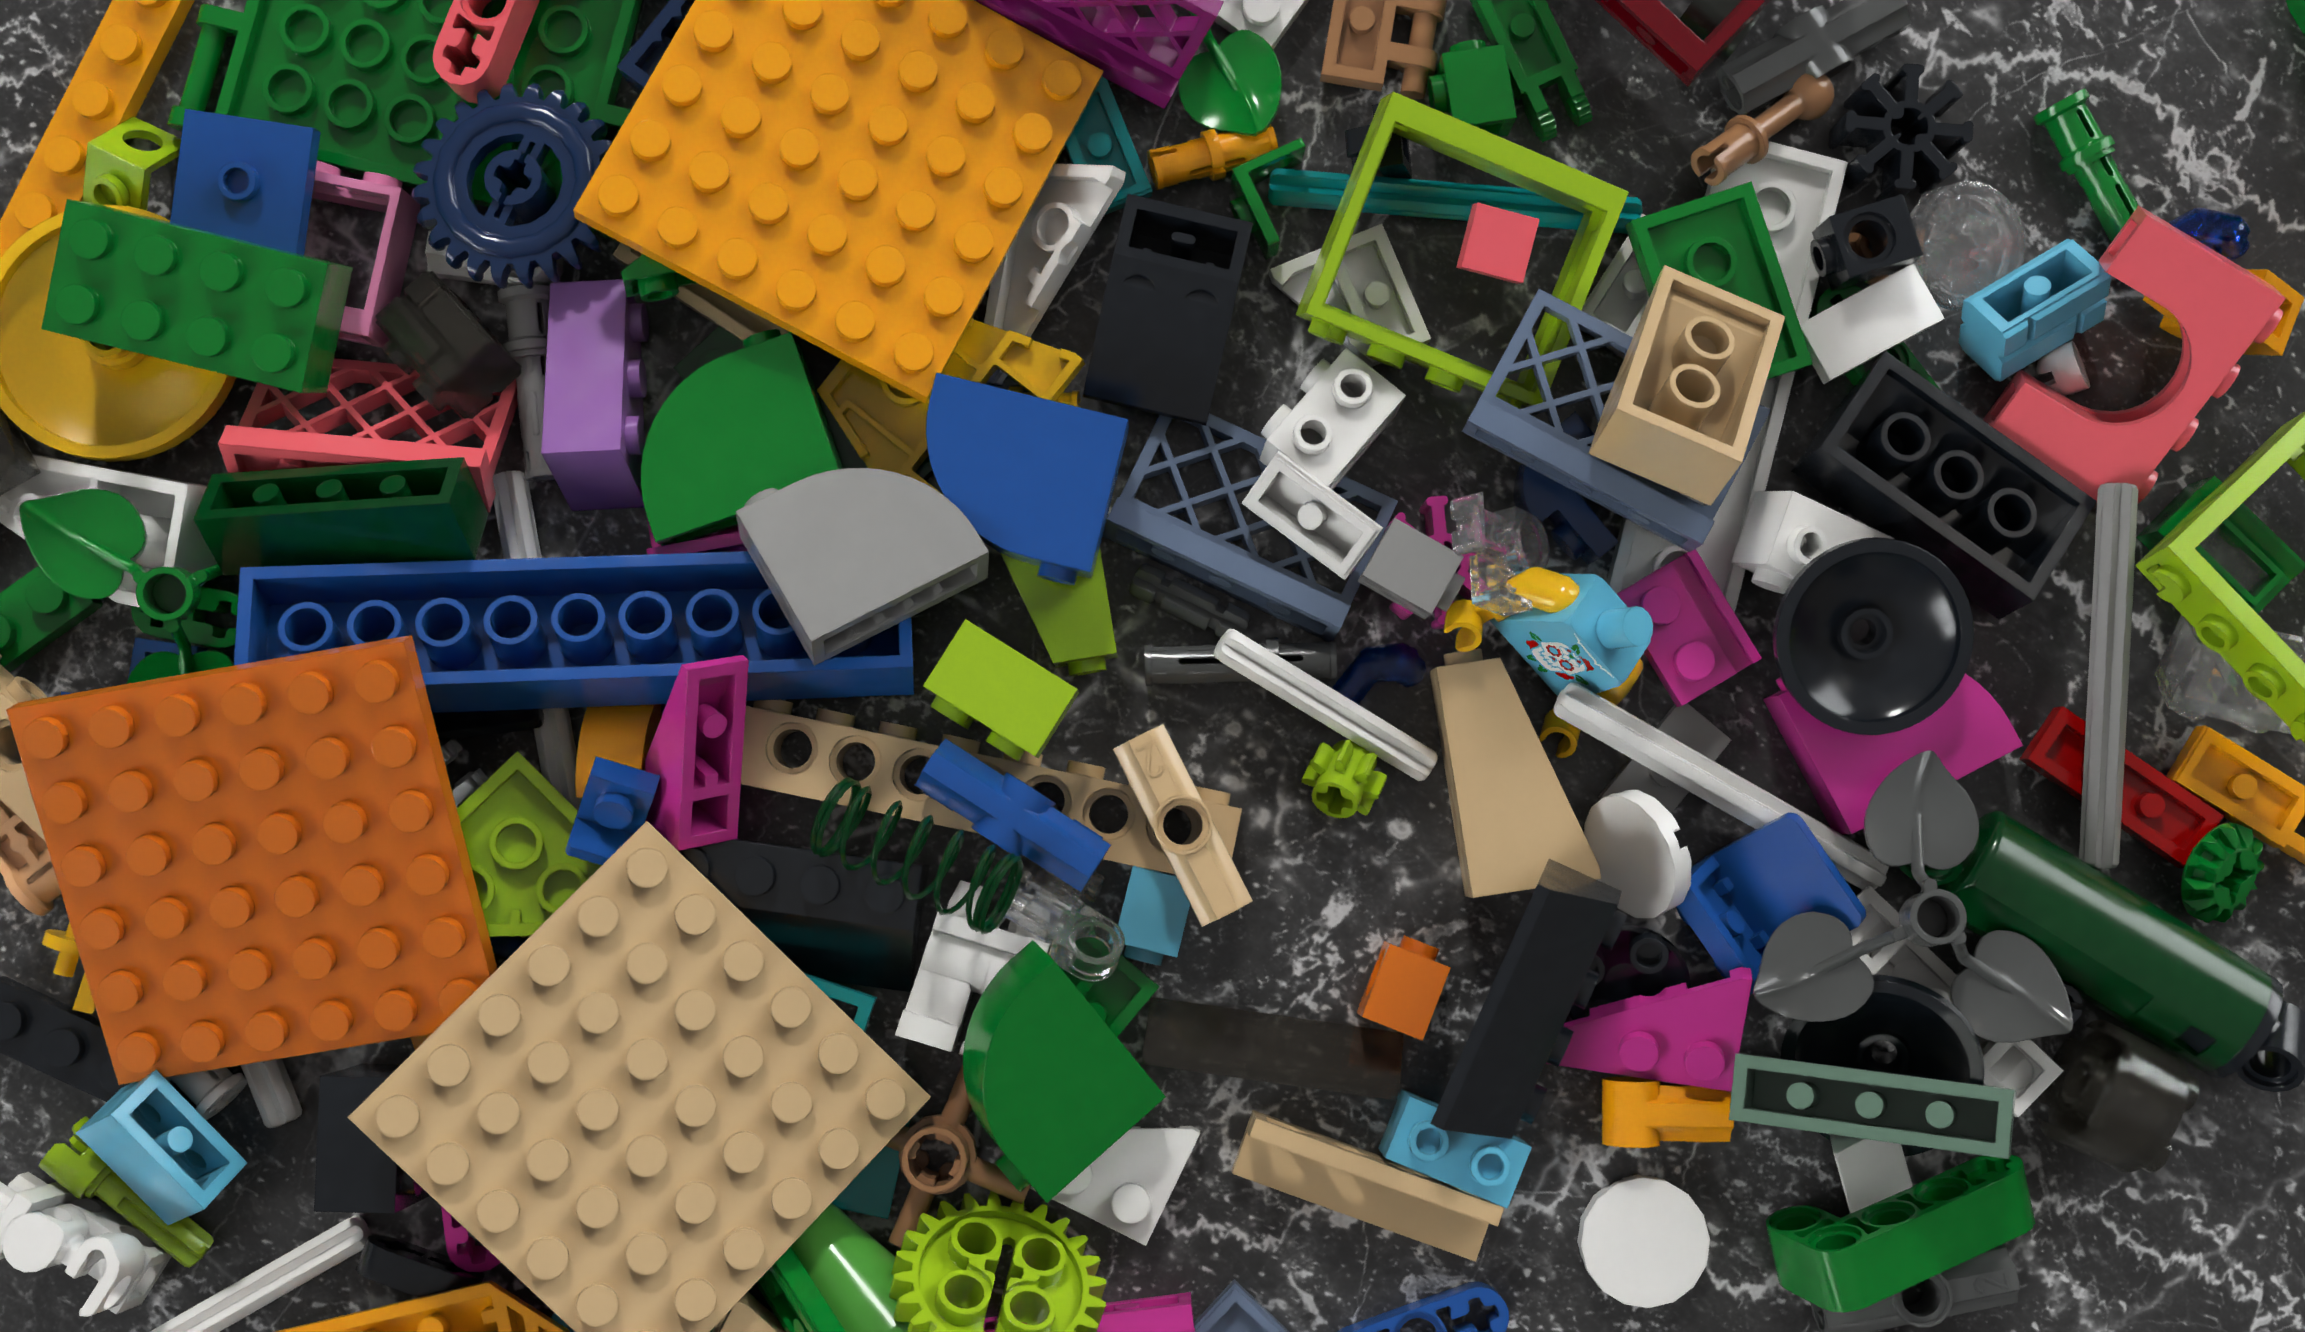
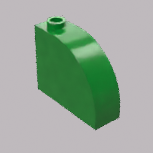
M771 329L747 337L743 341L745 348L718 357L698 368L672 391L661 406L648 432L641 463L642 498L656 543L663 546L696 540L738 526L736 511L743 508L745 503L758 492L769 488L780 490L809 476L843 469L801 344L793 333L789 332L781 335L780 330Z
M1034 940L1027 944L999 970L981 995L973 1011L964 1043L963 1074L967 1096L980 1124L1004 1153L995 1161L998 1168L1019 1192H1022L1030 1184L1043 1200L1048 1203L1166 1096L1058 964Z

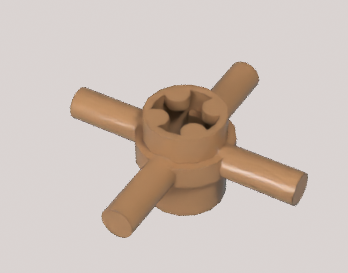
M963 1063L942 1113L924 1117L910 1128L904 1126L886 1145L899 1152L901 1171L911 1184L888 1239L890 1243L900 1248L905 1232L907 1230L916 1231L920 1215L928 1213L935 1195L953 1192L965 1184L966 1181H969L1023 1204L1030 1188L1029 1184L1022 1192H1019L996 1164L977 1157L978 1152L975 1138L967 1125H965L972 1107L966 1092ZM925 1139L941 1140L948 1145L952 1143L953 1149L959 1152L954 1162H945L939 1172L927 1168L930 1156L927 1151L921 1149Z

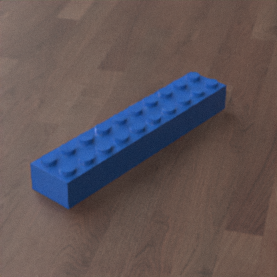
M748 551L240 567L234 665L412 635L432 713L667 704L682 664L743 655L749 660L746 701L914 695L911 617L814 666Z

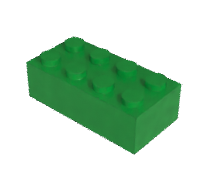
M67 199L41 329L299 393H327L353 267L99 204Z

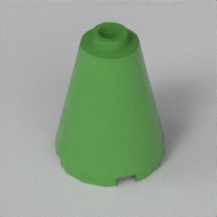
M831 1203L791 1245V1248L846 1332H907L909 1322H897L894 1319L898 1300L889 1297L894 1276L891 1273L895 1256L836 1205Z

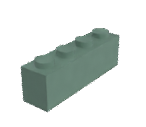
M1735 1053L1729 1120L2009 1159L2011 1155L2016 1089Z

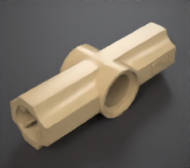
M1162 724L1114 748L1113 752L1201 927L1252 902L1253 900L1211 818L1210 811L1204 805L1165 725ZM1178 806H1188L1194 809L1200 816L1202 823L1199 836L1193 842L1185 845L1176 844L1169 840L1163 828L1167 812Z

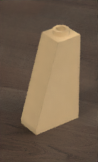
M1482 649L1444 654L1445 666L1436 667L1429 672L1465 897L1476 898L1536 889L1549 859L1594 879H1601L1600 867L1501 658L1483 660Z

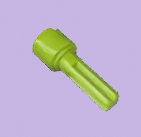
M86 1116L72 1127L73 1136L69 1139L71 1148L65 1143H56L40 1161L38 1167L79 1200L86 1196L89 1199L95 1195L98 1196L184 1267L190 1268L199 1262L214 1242L213 1237L189 1217L167 1225L76 1134L89 1120Z

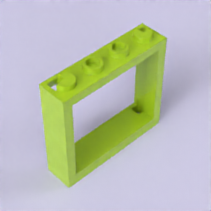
M1393 91L1380 99L1295 315L1311 321L1308 332L1319 338L1343 345L1347 336L1370 345L1366 356L1380 363L1402 369L1406 360L1428 369L1424 379L1436 386L1460 393L1464 384L1483 392L1493 374L1492 371L1326 304L1329 292L1392 133L1583 213V218L1552 292L1553 296L1579 310L1583 308L1629 192ZM1544 312L1534 337L1540 356L1567 348L1571 338L1566 322L1547 312ZM1561 360L1543 365L1549 387L1552 385ZM1533 368L1520 372L1517 382L1505 378L1496 394V397L1519 409L1543 403Z
M2305 412L2282 425L2135 566L2159 590L2156 594L2161 599L2171 603L2195 628L2201 642L2211 650L2218 652L2242 677L2247 690L2256 698L2266 702L2288 725L2296 741L2301 739L2305 743V663L2195 549L2285 462L2305 480Z

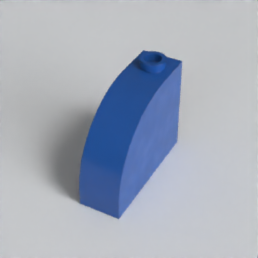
M936 372L927 411L926 437L931 467L943 495L954 503L968 518L985 544L1013 559L1039 566L1038 577L1066 585H1075L1077 576L1092 579L1128 436V419Z

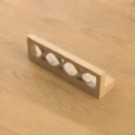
M1252 1110L1231 1170L1234 1175L1475 1262L1488 1225L1492 1224L1498 1227L1504 1211V1207L1393 1162L1383 1156Z

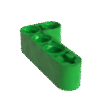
M2012 1154L2009 1159L1990 1156L1973 1158L1917 1183L1909 1189L1842 1218L1817 1207L1798 1205L1777 1210L1766 1219V1227L1779 1284L1784 1289L1822 1309L1841 1313L1858 1311L2013 1240L2032 1230L2035 1225L2023 1161L2018 1156Z

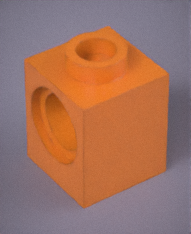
M1403 935L1399 947L1384 941L1357 1013L1363 1018L1423 1041L1451 968L1435 961L1440 949Z

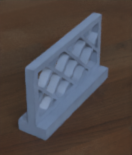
M1538 289L1461 432L1684 550L1692 552L1703 545L1715 522L1713 519L1742 464L1710 506L1705 503L1701 505L1677 491L1588 454L1594 435L1577 440L1564 433L1556 408L1590 399L1599 424L1604 409L1600 395L1610 393L1615 381L1597 386L1587 352L1610 345L1623 352L1625 356L1633 337ZM1542 310L1566 322L1573 346L1539 355L1532 328ZM1580 330L1596 339L1583 342ZM1525 343L1529 359L1514 363ZM1576 355L1587 390L1553 399L1543 365ZM1533 368L1543 403L1519 409L1496 397V394L1506 376ZM1759 404L1743 462L1771 411ZM1546 412L1550 425L1533 415Z
M1209 413L1206 426L1184 421L1199 429L1205 448L1174 458L1165 436L1173 418L1159 415L1120 497H1117L1106 521L1103 537L1323 640L1333 641L1343 625L1360 586V583L1357 581L1378 546L1398 501L1346 476L1333 489V491L1339 493L1348 502L1356 501L1378 511L1375 522L1383 527L1360 563L1349 575L1342 593L1339 594L1316 583L1309 562L1316 559L1309 553L1304 552L1301 547L1289 538L1288 541L1294 554L1292 557L1272 563L1259 557L1251 535L1274 527L1264 520L1247 525L1235 495L1251 490L1261 475L1231 485L1220 455L1239 448L1255 454L1263 473L1267 466L1259 459L1266 439ZM1212 435L1225 441L1215 444ZM1158 449H1160L1164 461L1151 465ZM1210 458L1221 488L1189 499L1178 468ZM1168 472L1180 502L1156 509L1135 499V496L1143 480ZM1226 499L1237 529L1217 536L1201 530L1193 509ZM1184 512L1188 523L1173 516ZM1241 539L1245 550L1231 544V542ZM1299 566L1302 576L1287 569Z

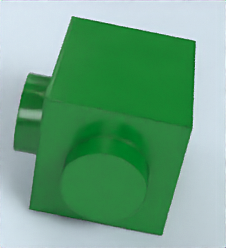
M1476 39L1452 45L1448 49L1449 52L1441 54L1435 75L1428 76L1427 78L1430 107L1499 137L1508 136L1517 119L1505 44L1486 46L1484 40Z

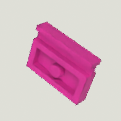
M1696 549L1692 552H1686L1617 593L1627 607H1643L1651 616L1653 634L1644 654L1676 707L1683 706L1747 666L1762 659Z

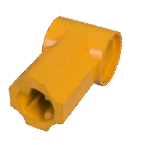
M1637 1077L1602 1078V1144L1624 1148H1652L1660 1146V1141L1730 1142L1732 1129L1734 1128V1121L1729 1120L1731 1092L1683 1084L1660 1083L1657 1080Z

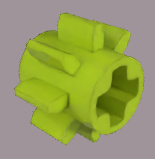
M1346 739L1337 742L1333 747L1325 742L1320 743L1314 758L1310 760L1302 777V783L1314 787L1311 793L1312 802L1320 811L1334 818H1348L1354 815L1356 811L1365 816L1369 814L1375 799H1378L1387 780V775L1375 771L1377 766V755L1375 753H1371L1351 740Z

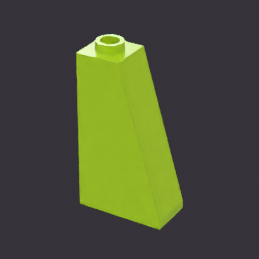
M1100 548L1092 579L1077 576L1075 585H1066L1037 576L1039 566L1013 559L1001 553L1055 667L1068 666L1069 676L1106 671L1105 660L1118 658Z

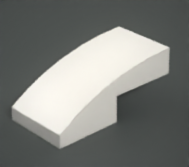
M1911 264L1800 324L1813 367L1822 383L1826 384L1870 361L1884 351L1927 330L1945 318L1915 265Z

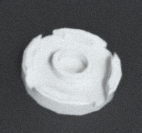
M1625 790L1620 793L1610 794L1599 800L1589 811L1584 824V834L1600 867L1601 879L1596 880L1622 891L1617 908L1635 918H1655L1683 903L1691 886L1692 860L1688 847L1680 848L1678 840L1673 833L1681 830L1674 816L1656 798L1639 790Z
M1637 1174L1622 1178L1623 1180L1616 1181L1609 1187L1606 1185L1593 1195L1580 1219L1577 1243L1585 1269L1603 1292L1625 1305L1652 1308L1675 1302L1695 1286L1707 1266L1710 1237L1703 1213L1689 1194L1663 1178Z

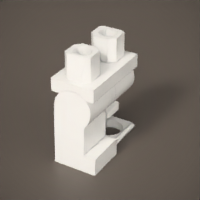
M960 880L949 900L947 909L955 906L965 896L971 883ZM982 886L978 887L973 897L972 921L975 906L983 888ZM1017 898L1008 931L995 928L991 933L984 935L980 931L976 932L969 927L966 920V903L959 910L949 915H940L937 912L933 930L927 942L906 1008L902 1012L895 1035L954 1052L973 992L983 994L999 970L1032 940L1049 955L1051 945L1045 943L1049 931L1050 907ZM963 1041L960 1048V1055H963L965 1041Z
M30 1172L18 1174L8 1186L0 1182V1260L6 1258L13 1268L22 1272H37L55 1265L64 1264L67 1266L65 1273L74 1279L88 1274L99 1282L84 1306L80 1308L79 1316L89 1317L107 1309L115 1314H119L141 1305L172 1257L105 1203L93 1198L79 1200L58 1182L47 1184Z

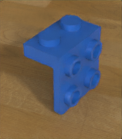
M1786 813L1698 860L1691 867V886L1683 903L1676 907L1682 920L1691 926L1713 958L1716 969L1725 979L1730 977L1729 970L1739 967L1751 968L1753 981L1750 995L1753 994V987L1767 941L1773 931L1790 917L1806 912L1829 914L1842 921L1849 931L1857 928L1866 918L1864 906L1805 821L1796 813Z

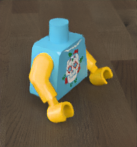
M1541 567L1528 568L1483 594L1484 602L1480 604L1465 599L1454 601L1445 615L1444 633H1449L1456 628L1462 627L1456 635L1455 648L1457 651L1468 652L1476 649L1482 642L1483 624L1490 621L1557 696L1569 683H1578L1615 705L1626 697L1640 676L1643 669L1641 656L1650 644L1653 634V622L1648 611L1638 606L1627 607L1603 578L1595 574L1557 573ZM1552 709L1545 716L1539 740L1542 742L1553 732L1565 734L1558 744L1556 757L1566 758L1576 751L1581 730L1557 717Z

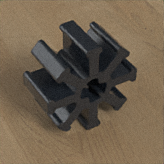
M1904 64L1884 87L1879 82V74L1874 73L1867 78L1844 102L1846 109L1852 108L1853 110H1849L1829 131L1828 146L1830 149H1836L1838 146L1865 148L1867 153L1865 156L1863 154L1857 155L1847 165L1843 183L1849 189H1854L1873 172L1874 166L1877 165L1883 168L1881 193L1876 197V202L1903 194L1905 197L1916 188L1917 184L1921 187L1919 189L1921 195L1925 196L1957 170V163H1950L1948 159H1951L1973 139L1974 125L1972 121H1966L1963 124L1939 123L1935 121L1934 115L1936 117L1942 116L1963 96L1960 88L1952 80H1947L1926 100V105L1918 102L1919 76L1925 70L1923 65ZM1895 126L1903 131L1893 135L1891 128ZM1907 135L1909 142L1903 144L1898 141L1899 137Z

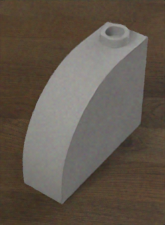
M844 468L826 471L794 482L780 490L769 488L760 491L752 496L743 508L736 511L740 539L814 666L988 578L989 551L968 518L940 492L925 483L896 472L872 468Z

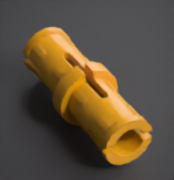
M1271 124L1265 132L1257 136H1246L1230 132L1216 133L1215 129L1201 131L1200 138L1172 146L1168 145L1147 150V160L1156 190H1161L1178 183L1208 176L1212 181L1223 179L1226 177V172L1232 171L1233 168L1277 149L1278 143Z

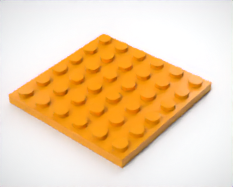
M695 0L573 209L574 217L926 404L932 392L936 372L942 374L1097 88L1104 71L974 0Z

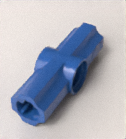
M946 738L934 751L915 783V786L923 790V793L973 823L971 828L1011 854L1014 853L1015 856L1022 857L1024 855L1080 892H1082L1111 847V844L1103 840L1102 836L1055 809L1056 803L1008 772L1002 775Z

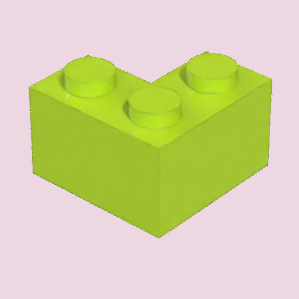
M966 619L923 685V687L936 694L930 707L967 730L975 719L989 727L992 731L987 737L986 742L1018 762L1025 751L1037 758L1040 757L1079 694L1078 689Z

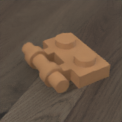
M1333 0L1320 82L1381 92L1386 68H1390L1403 73L1401 95L1410 99H1423L1426 93L1428 76H1433L1436 71L1438 54L1433 50L1437 23L1442 22L1445 17L1447 0ZM1395 14L1406 15L1412 19L1408 44L1391 42Z

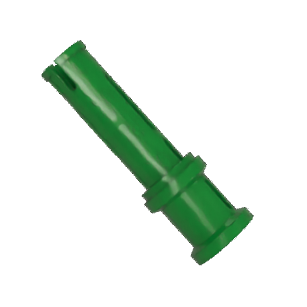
M2086 88L2046 108L2032 118L2037 126H2045L2062 157L2058 166L2062 172L2066 171L2068 176L2074 174L2090 201V205L2110 242H2112L2138 207V203L2129 186L2125 183L2111 155L2115 151L2113 147L2115 141L2111 135L2102 134L2086 104L2090 96Z

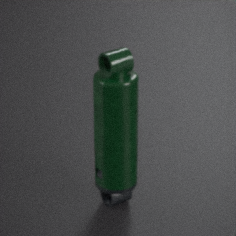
M1994 811L1978 819L1979 837L1975 848L1957 866L1947 870H1935L1924 865L1928 877L1936 880L1937 889L1949 891L1961 900L1967 914V928L1980 936L1995 930L2012 931L2024 935L2037 944L2049 957L2059 973L2063 984L2072 986L2083 999L2209 1076L2225 1078L2237 1072L2238 1076L2248 1085L2270 1092L2289 1091L2298 1087L2304 1080L2305 1012L2298 1006L2283 1001V985L2275 977L2001 811ZM1911 863L1899 866L1901 871L1915 880L1911 872Z

